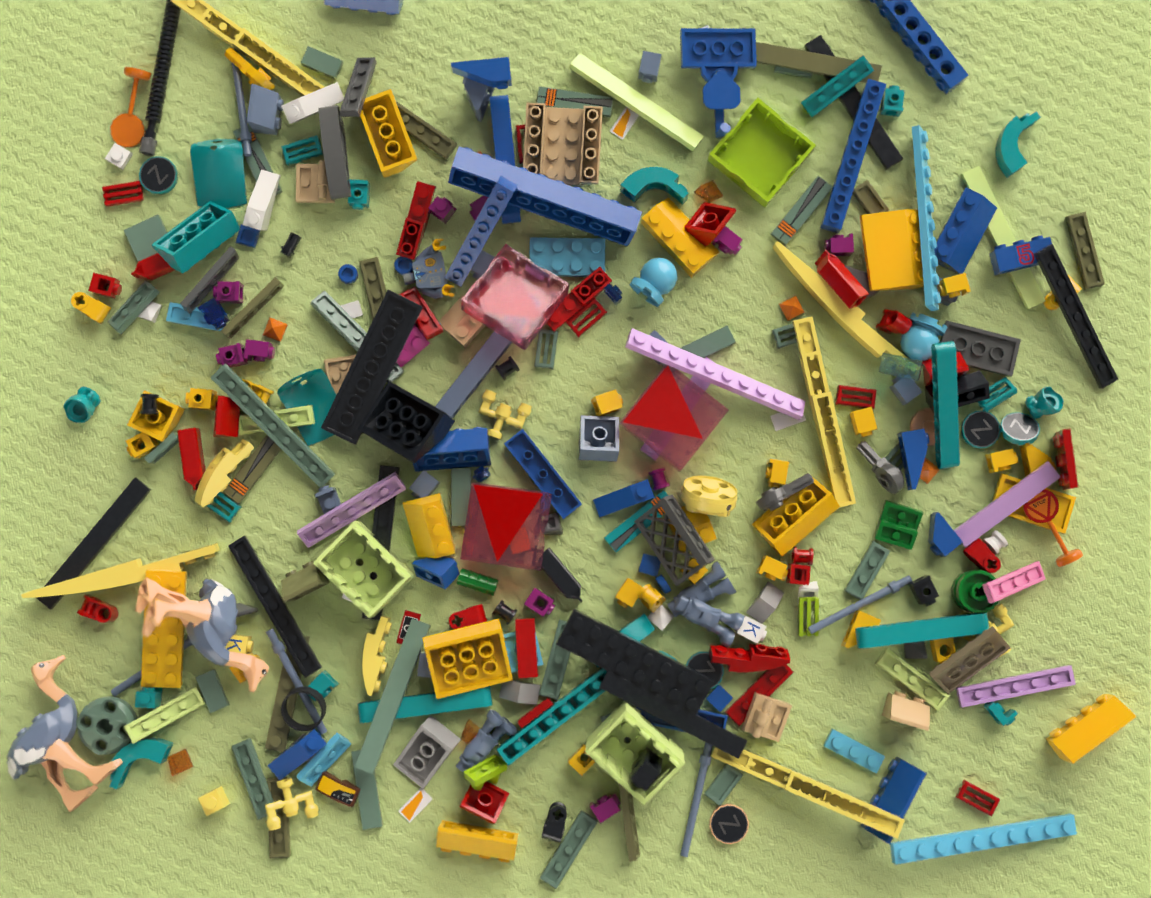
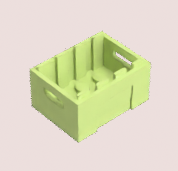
M354 521L313 564L368 618H373L415 574L392 556L373 537L374 534L361 521ZM358 559L363 560L362 566L356 564ZM372 572H375L377 574V578L375 580L370 578V574Z
M623 701L586 739L585 753L643 805L685 764L683 749L641 715V711L637 707L626 701ZM630 737L631 742L625 743L624 738ZM648 747L662 758L661 774L645 791L643 788H637L632 783L630 776L632 764L640 756L638 752Z

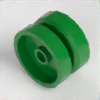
M971 570L959 574L951 587L952 598L955 604L962 610L971 613H986L992 610L999 601L989 603L982 585L996 578L991 573L983 570Z

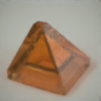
M714 180L701 185L694 191L696 195L708 203L723 196Z
M469 719L460 739L469 744L477 735L480 727Z
M187 749L168 756L172 776L194 767Z

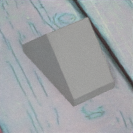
M768 581L746 613L763 624L777 608L784 592Z
M517 680L504 682L501 684L499 697L516 703L537 705L541 685Z

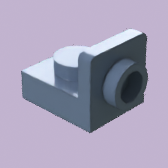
M327 485L319 488V492L314 494L318 498L324 514L342 504L335 487Z

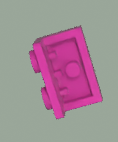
M415 325L397 360V364L400 367L404 366L430 344Z

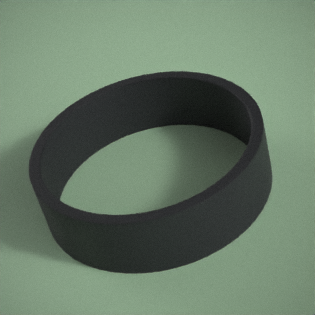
M306 686L297 687L291 690L283 700L281 714L284 721L291 728L298 731H310L316 728L326 714V702L317 690ZM295 693H306L314 697L321 708L320 720L310 725L294 721L287 711L288 697Z

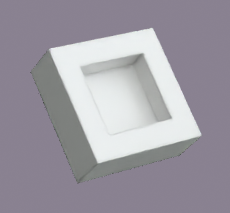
M114 143L105 159L123 170L133 154Z

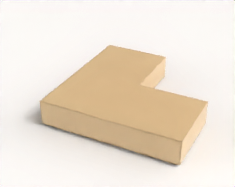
M356 355L324 360L326 375L336 395Z

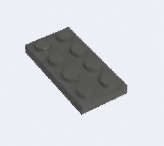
M945 321L944 324L948 328L945 334L941 336L940 343L953 341L956 346V352L961 353L969 367L1008 377L1013 375L1021 339Z

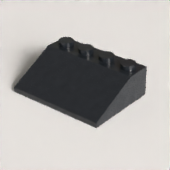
M389 381L358 430L409 461L416 463L446 436L455 420L444 411Z

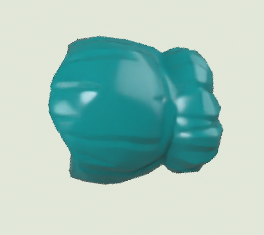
M83 386L78 390L77 394L65 401L63 408L69 420L76 423H84L91 418L95 407L100 404L101 400L94 390Z
M1050 386L1042 388L1035 396L1027 397L1025 401L1026 407L1034 419H1038L1043 415H1052L1060 412L1064 403L1061 395Z

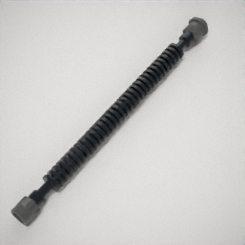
M171 0L166 1L152 78L153 83H151V92L147 106L148 111H146L147 116H145V120L149 122L144 137L141 139L139 149L141 154L149 156L155 155L157 140H155L156 123L161 121L162 104H164L165 90L171 66L170 62L172 61L171 57L176 38L175 34L177 33L181 10Z

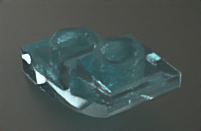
M883 353L879 372L919 381L923 362Z

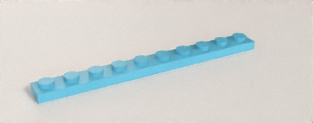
M920 125L912 127L925 306L930 311L939 310L938 303H941V296L937 292L939 276L936 273L938 259L934 253V249L937 247L936 239L933 237L935 223L931 215L934 212L932 201H930L932 186L929 183L931 170L927 163V160L930 159L929 151L926 148L928 134Z
M1064 814L890 843L892 863L896 865L1077 835L1074 815Z

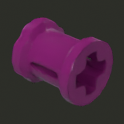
M665 468L648 472L653 480L654 491L670 486L664 474Z

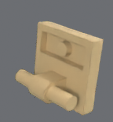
M320 160L319 164H296L297 203H335V199L332 200L330 197L324 160Z
M754 693L742 730L752 733V736L755 738H760L761 736L779 742L792 705Z

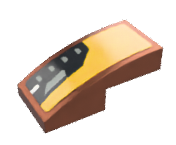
M326 771L322 772L315 790L339 803L354 807L361 789L349 781L340 780Z

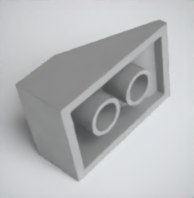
M430 715L419 727L393 765L424 789L461 739Z

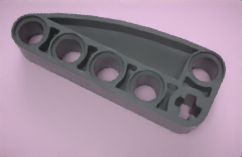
M334 105L318 108L330 197L332 200L351 197L345 129L339 107Z

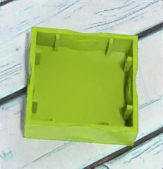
M757 97L740 117L737 125L711 151L707 161L765 208L813 152L816 144L796 128L787 124L778 113Z

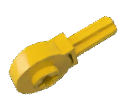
M230 47L225 51V57L250 79L248 81L249 84H255L269 90H273L276 87L270 82L271 77L261 68L257 70L233 48Z

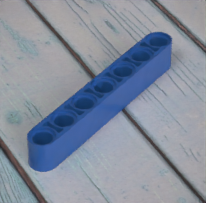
M508 95L490 96L496 160H504L509 162L510 165L515 166ZM507 204L501 215L502 224L521 222L520 208Z

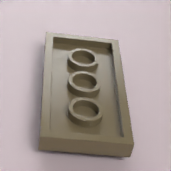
M992 626L984 630L973 641L968 642L957 653H953L942 664L937 665L929 674L949 694L1011 647Z

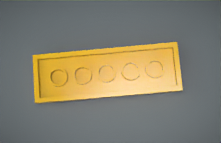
M146 570L145 578L157 582L161 587L169 591L183 594L186 597L187 571ZM150 603L144 609V621ZM164 617L159 626H156L148 637L143 636L141 687H182L185 625L180 618Z

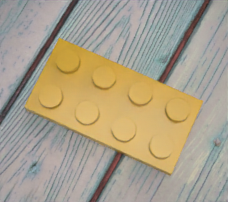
M1000 474L992 502L1020 482L1021 479ZM1045 488L1051 491L1058 499L1059 510L1055 518L1052 519V522L1058 533L1065 534L1076 497ZM1023 505L1008 516L1051 530L1047 522L1036 523L1030 520L1024 513Z

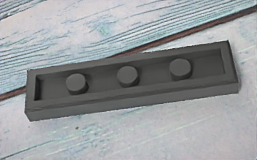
M375 57L357 58L340 109L341 117H360L377 61Z
M230 246L180 304L189 314L192 313L214 288L217 281H220L239 259L235 249Z

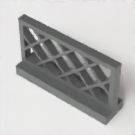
M672 494L660 499L659 503L634 522L674 584L678 586L704 566L713 562L715 558ZM660 507L665 512L664 519L657 518V510ZM644 519L652 520L651 529H647L642 523ZM656 521L664 523L663 532L655 531ZM668 524L675 527V535L667 534ZM655 534L662 536L661 545L655 543ZM667 537L674 539V548L666 547ZM679 540L685 542L686 552L678 550ZM665 550L673 552L672 562L667 561L664 557ZM677 553L685 555L684 565L676 563ZM689 557H694L699 565L695 568L688 566ZM676 567L683 568V577L680 579L675 574Z

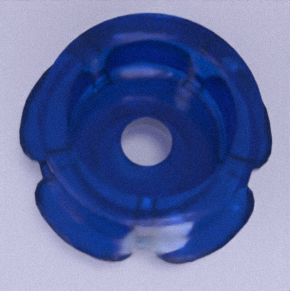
M481 466L474 471L473 479L481 483L491 476L488 471L489 467L484 468Z

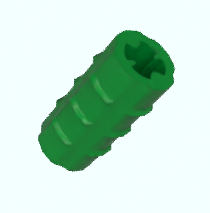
M462 568L457 584L494 596L499 580Z

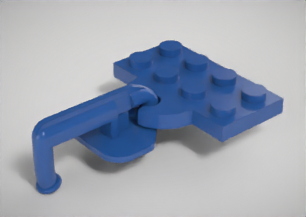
M681 28V68H700L701 76L707 82L702 89L703 103L708 109H714L715 136L717 139H722L731 130L730 125L724 123V109H735L741 100L740 87L733 81L737 75L738 68L757 67L756 29Z

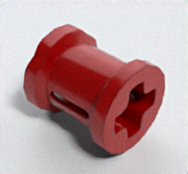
M793 547L792 564H796V562L808 563V565L812 566L814 558L813 548L803 550Z

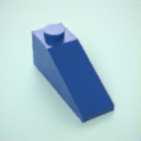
M509 57L451 63L452 72L459 76L492 88L497 87V89H506L508 86H512Z
M925 429L897 434L908 490L917 488L927 453L929 435L927 432L925 433Z
M647 479L593 499L600 518L653 499L654 495Z
M314 728L305 733L267 766L281 780L327 744L326 740Z

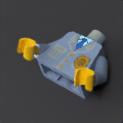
M435 239L432 245L416 257L415 261L412 262L414 272L403 274L405 285L416 283L419 292L434 299L446 296L454 297L455 295L449 292L454 286L449 285L448 280L444 278L446 276L442 253L438 252L439 250L446 249V246H440V242L443 239Z

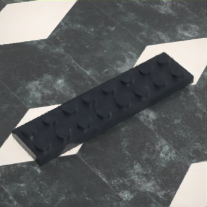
M389 289L387 290L321 426L322 429L357 445L362 434L358 428L382 393L423 306Z
M575 608L556 641V645L635 683L695 716L714 683V679Z

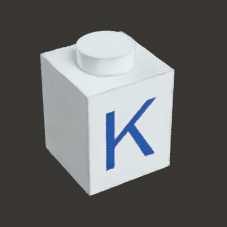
M745 615L742 626L739 630L735 631L737 634L757 644L759 640L763 641L767 634L765 625Z

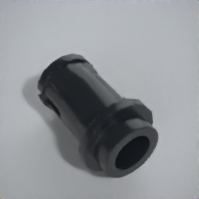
M291 232L285 245L281 246V253L291 258L295 254L294 250L301 237Z

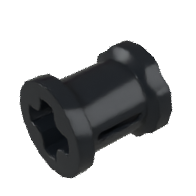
M511 356L501 365L495 366L503 380H506V377L514 371L518 372L520 370Z
M141 394L143 399L140 414L157 415L156 406L159 395Z
M501 600L492 614L501 617L508 625L517 613V610L511 609Z

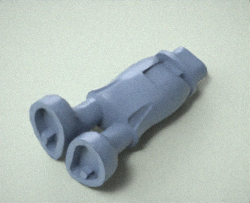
M718 561L712 564V571L707 576L701 578L696 584L683 589L676 597H673V601L667 604L675 617L680 615V612L675 610L674 606L681 595L706 603L709 600H714V597L720 594L727 593L732 595L736 593L728 577L710 589V584L726 576Z
M682 595L674 606V609L679 611L680 615L690 622L717 634L720 643L725 647H729L734 640L735 632L732 629L739 630L744 621V615L740 613L728 614L722 612L721 609L711 607L701 600L692 599L691 597L686 598ZM719 620L727 624L732 629L718 624Z
M490 710L487 713V720L482 728L478 730L475 738L464 749L456 767L463 772L484 761L503 735L514 736L518 729L508 719L501 717L498 712ZM496 727L492 734H490V731Z

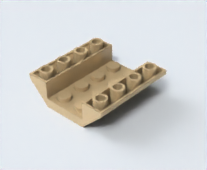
M527 103L523 167L535 174H543L549 179L560 180L566 185L583 186L598 184L603 107L584 106V109L546 107L545 103Z

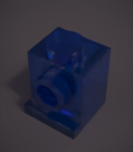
M212 298L198 306L199 311L205 314L203 317L208 325L212 324L216 330L222 329L230 321L216 298Z

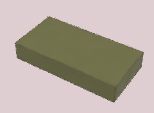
M868 180L853 190L852 194L867 214L889 211Z

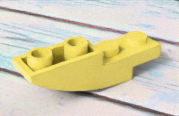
M244 439L231 451L224 447L204 472L194 501L201 507L211 504L214 497L228 487L231 479L227 474L233 472L241 460L249 457L254 447Z
M386 616L380 617L376 633L368 632L364 643L362 668L364 684L369 696L374 695L375 692L378 693L381 686V681H379L380 675L385 673L387 667L386 657L379 655L380 652L383 653L386 642L383 641L385 634H389L392 623L389 622L390 618Z

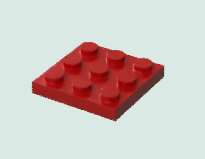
M1062 429L1055 433L1053 446L1058 451V455L1055 456L1056 467H1060L1061 473L1058 484L1062 486L1063 490L1078 488L1071 429Z

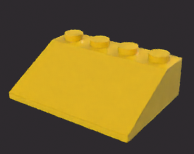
M918 209L860 215L870 291L908 290L924 287Z
M499 619L422 637L437 699L513 680Z

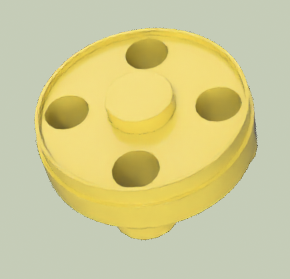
M692 476L685 479L680 498L685 503V509L690 512L727 517L736 506L737 489L731 483L720 478Z

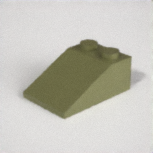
M313 561L304 564V569L298 572L293 570L285 574L286 578L281 580L283 602L296 601L329 584L327 576L313 564Z

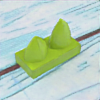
M495 754L463 771L464 778L471 783L475 790L480 791L488 780L494 785L497 784L501 773L507 770V763Z

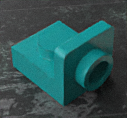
M988 702L983 705L994 720L1002 726L1013 723L1015 716L1018 715L1016 710L1009 709L1004 713V708L998 702Z

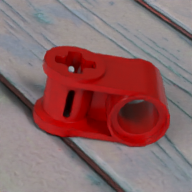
M884 309V315L880 323L876 325L878 330L887 334H905L911 328L912 320L897 310Z
M979 538L963 550L965 556L980 570L995 573L1001 567L999 558ZM987 561H992V568L987 567L989 565Z
M87 594L83 597L85 600L81 609L77 611L79 615L101 623L113 622L118 618L119 614L115 606ZM106 609H108L109 611V617L107 619L104 616V611Z
M483 604L455 612L449 618V624L453 629L487 622ZM457 615L459 618H463L459 627L457 624H453V620H455Z

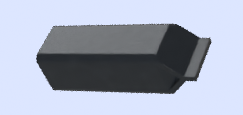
M549 547L535 561L566 598L579 599L582 602L583 600L580 597L581 584Z

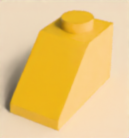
M1030 443L1019 445L1025 477L1047 461L1056 470L1055 463L1052 462L1051 457Z
M855 611L841 646L850 648L857 645L855 628L881 625V620L862 611Z

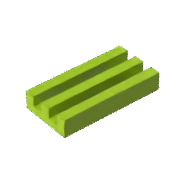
M798 597L799 637L803 635L819 636V631L810 634L808 627L811 626V601H814V624L819 622L818 597ZM803 602H807L806 631H803Z

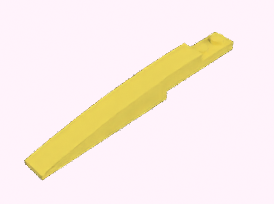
M171 0L172 3L203 24L210 32L302 96L324 88L322 84L246 29L239 27L205 1Z
M777 241L772 248L797 280L855 340L876 358L884 354L885 359L892 364L898 365L900 367L899 370L904 375L909 374L912 377L917 374L921 368L861 320L865 316V312L859 307L849 309L820 275L780 242Z
M813 316L795 320L793 325L801 357L800 363L833 496L840 507L856 504Z
M218 543L146 565H142L141 558L35 589L21 595L22 598L57 596L141 582L145 579L146 570L182 571L185 569L183 562H185V565L197 562L196 558L203 556L204 559L214 557L215 552L219 551Z
M716 747L711 757L898 839L905 819L743 749L739 759Z

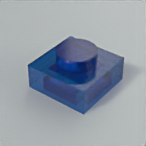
M609 283L604 287L605 294L615 305L622 301V292L616 285L612 286Z

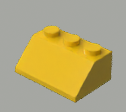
M440 493L402 503L418 557L440 558L455 554V544Z

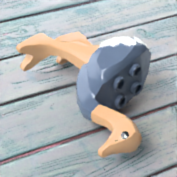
M145 578L139 587L136 603V612L142 613L147 604L150 603L142 635L148 637L153 629L159 626L164 617L180 618L186 627L190 641L205 658L217 665L241 669L248 681L249 691L255 692L259 682L267 674L269 666L255 656L231 652L225 649V646L237 630V600L231 590L212 579H205L199 591L200 600L193 601L183 594L169 591L161 587L157 582Z
M61 655L55 659L38 662L31 668L32 676L37 686L56 701L60 707L45 714L40 713L32 720L33 724L28 729L25 727L16 734L18 738L13 741L7 754L9 774L13 780H16L20 775L26 774L30 765L41 763L46 770L48 780L57 788L69 812H72L98 789L97 785L115 771L123 761L120 758L106 764L92 766L81 759L70 747L69 743L77 729L78 712L75 700L60 689L53 679L55 670L66 659L64 655ZM63 768L74 769L83 773L93 783V786L82 790H71L63 775Z

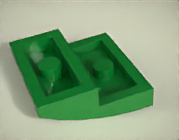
M885 500L874 538L912 550L923 511Z

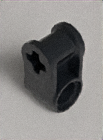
M554 802L550 806L541 838L561 843L567 817V809L562 802ZM557 809L561 810L559 816H555Z

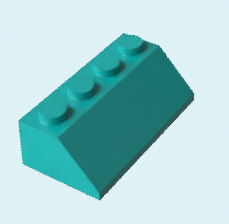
M209 201L154 242L152 246L171 268L183 274L190 270L198 261L203 260L214 249L219 248L228 238L233 237L240 230V227L231 210Z

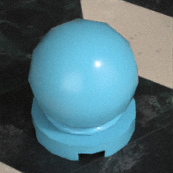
M654 258L643 265L640 271V278L634 277L629 285L638 295L642 292L647 296L646 301L658 307L664 301L661 295L668 294L674 289L678 280L677 271L674 264L669 260Z
M912 313L909 318L912 320V326L907 333L901 336V350L911 360H927L932 357V344L939 343L938 335L943 336L948 327L945 324L941 327L937 324L938 320L930 316L919 314L916 317V314Z

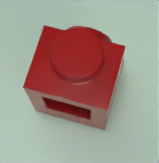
M93 272L88 291L96 295L115 299L116 295H120L122 285L116 278Z
M788 564L786 583L809 585L811 566Z

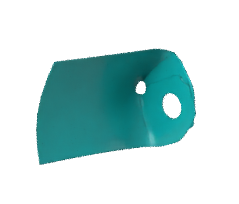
M213 139L192 144L190 155L197 206L202 207L209 201L224 208L247 204L242 143L235 139ZM215 141H224L221 143H212ZM211 146H217L215 150L210 149Z
M315 369L296 376L277 390V394L286 409L312 405L315 424L297 427L307 445L318 443L334 435L321 428L336 397V393L322 369ZM302 377L300 380L291 383L295 379ZM307 380L306 384H300L302 381Z

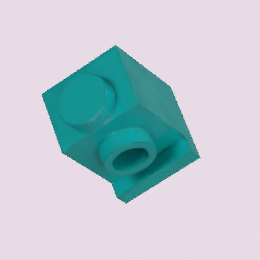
M892 85L885 88L880 115L899 117L903 112L904 90H900L899 86Z
M350 179L351 197H348V204L357 210L369 207L370 184L368 180ZM361 192V195L356 197L355 193Z
M325 670L308 687L317 690L325 698L332 691L330 687L335 688L339 683ZM308 694V696H309L313 701H315V702L317 701L314 697H312L311 695Z
M142 687V690L136 691L135 707H160L163 688Z

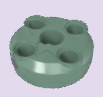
M113 696L101 697L90 702L80 713L76 721L78 735L82 743L95 754H113L131 742L128 734L123 731V725L133 722L137 719L134 709L125 700ZM109 702L115 704V711L109 709ZM85 717L91 719V725L85 723ZM100 740L106 743V749L101 748L99 745Z

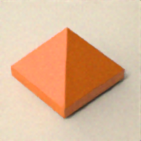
M796 296L779 304L787 321L804 313Z
M269 318L263 335L281 342L288 324Z
M925 457L919 478L928 484L940 469Z

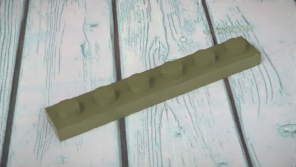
M305 636L306 640H307L308 643H309L310 637H309V636ZM286 648V654L301 680L302 673ZM284 665L281 671L265 749L279 752L286 750L290 726L287 725L282 717L281 705L288 693L295 689ZM298 693L289 696L287 700V711L291 718H293Z

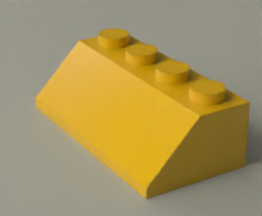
M389 89L365 98L360 116L384 178L402 172L418 159L392 90Z
M668 197L646 213L641 219V224L692 278L720 252L712 243L706 247L703 246L685 230L684 227L689 222V219Z
M813 478V484L784 500V504L774 511L767 510L752 523L755 529L781 557L840 507L833 494L815 478Z
M1102 694L1096 699V703L1084 707L1080 711L1081 714L1077 717H1071L1066 720V725L1062 728H1056L1051 731L1050 736L1046 740L1060 759L1073 764L1136 718L1135 714L1116 696Z
M442 820L438 827L436 847H439L444 852L456 850L460 851L462 855L471 856V853L478 854L483 859L495 857L501 862L508 863L510 860L514 861L519 833Z

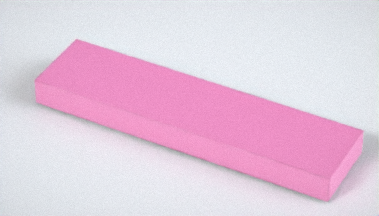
M1037 561L987 582L982 586L988 602L994 603L1037 584L1046 578L1040 562Z

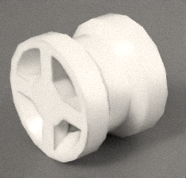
M994 530L989 538L983 539V542L995 555L999 553V549L1008 545L1006 539L997 530Z

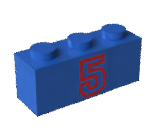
M1043 235L1031 238L1029 242L1019 240L1013 242L1012 246L1006 247V244L994 247L995 250L989 253L994 275L1039 265L1034 253L1052 244L1051 238H1043Z

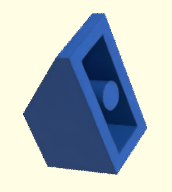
M939 512L931 514L928 539L931 545L930 549L936 556L945 557L962 544L963 541Z
M445 556L440 558H424L415 560L412 563L416 577L443 589H446L460 574L457 562L453 558Z

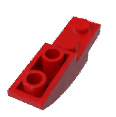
M417 181L396 255L415 260L430 217L428 207L432 204L437 186Z
M601 267L597 268L542 316L545 323L555 332L596 298L612 282L611 278Z
M750 644L748 650L728 648L722 645H710L709 649L711 662L726 664L728 672L766 671L789 664L791 660L788 649L769 647L763 644Z

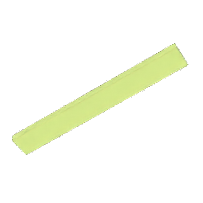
M581 53L570 64L569 68L690 150L694 151L702 141L703 135Z
M980 166L962 173L961 177L967 188L985 196L997 207L987 227L995 246L1006 244V247L1012 246L1016 239ZM1030 268L1008 272L1026 310L1045 302L1044 296Z

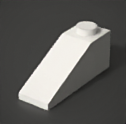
M338 82L286 103L281 107L289 124L318 113V108L334 106L343 102L344 96Z
M261 170L247 205L243 221L244 226L258 230L268 229L281 175Z

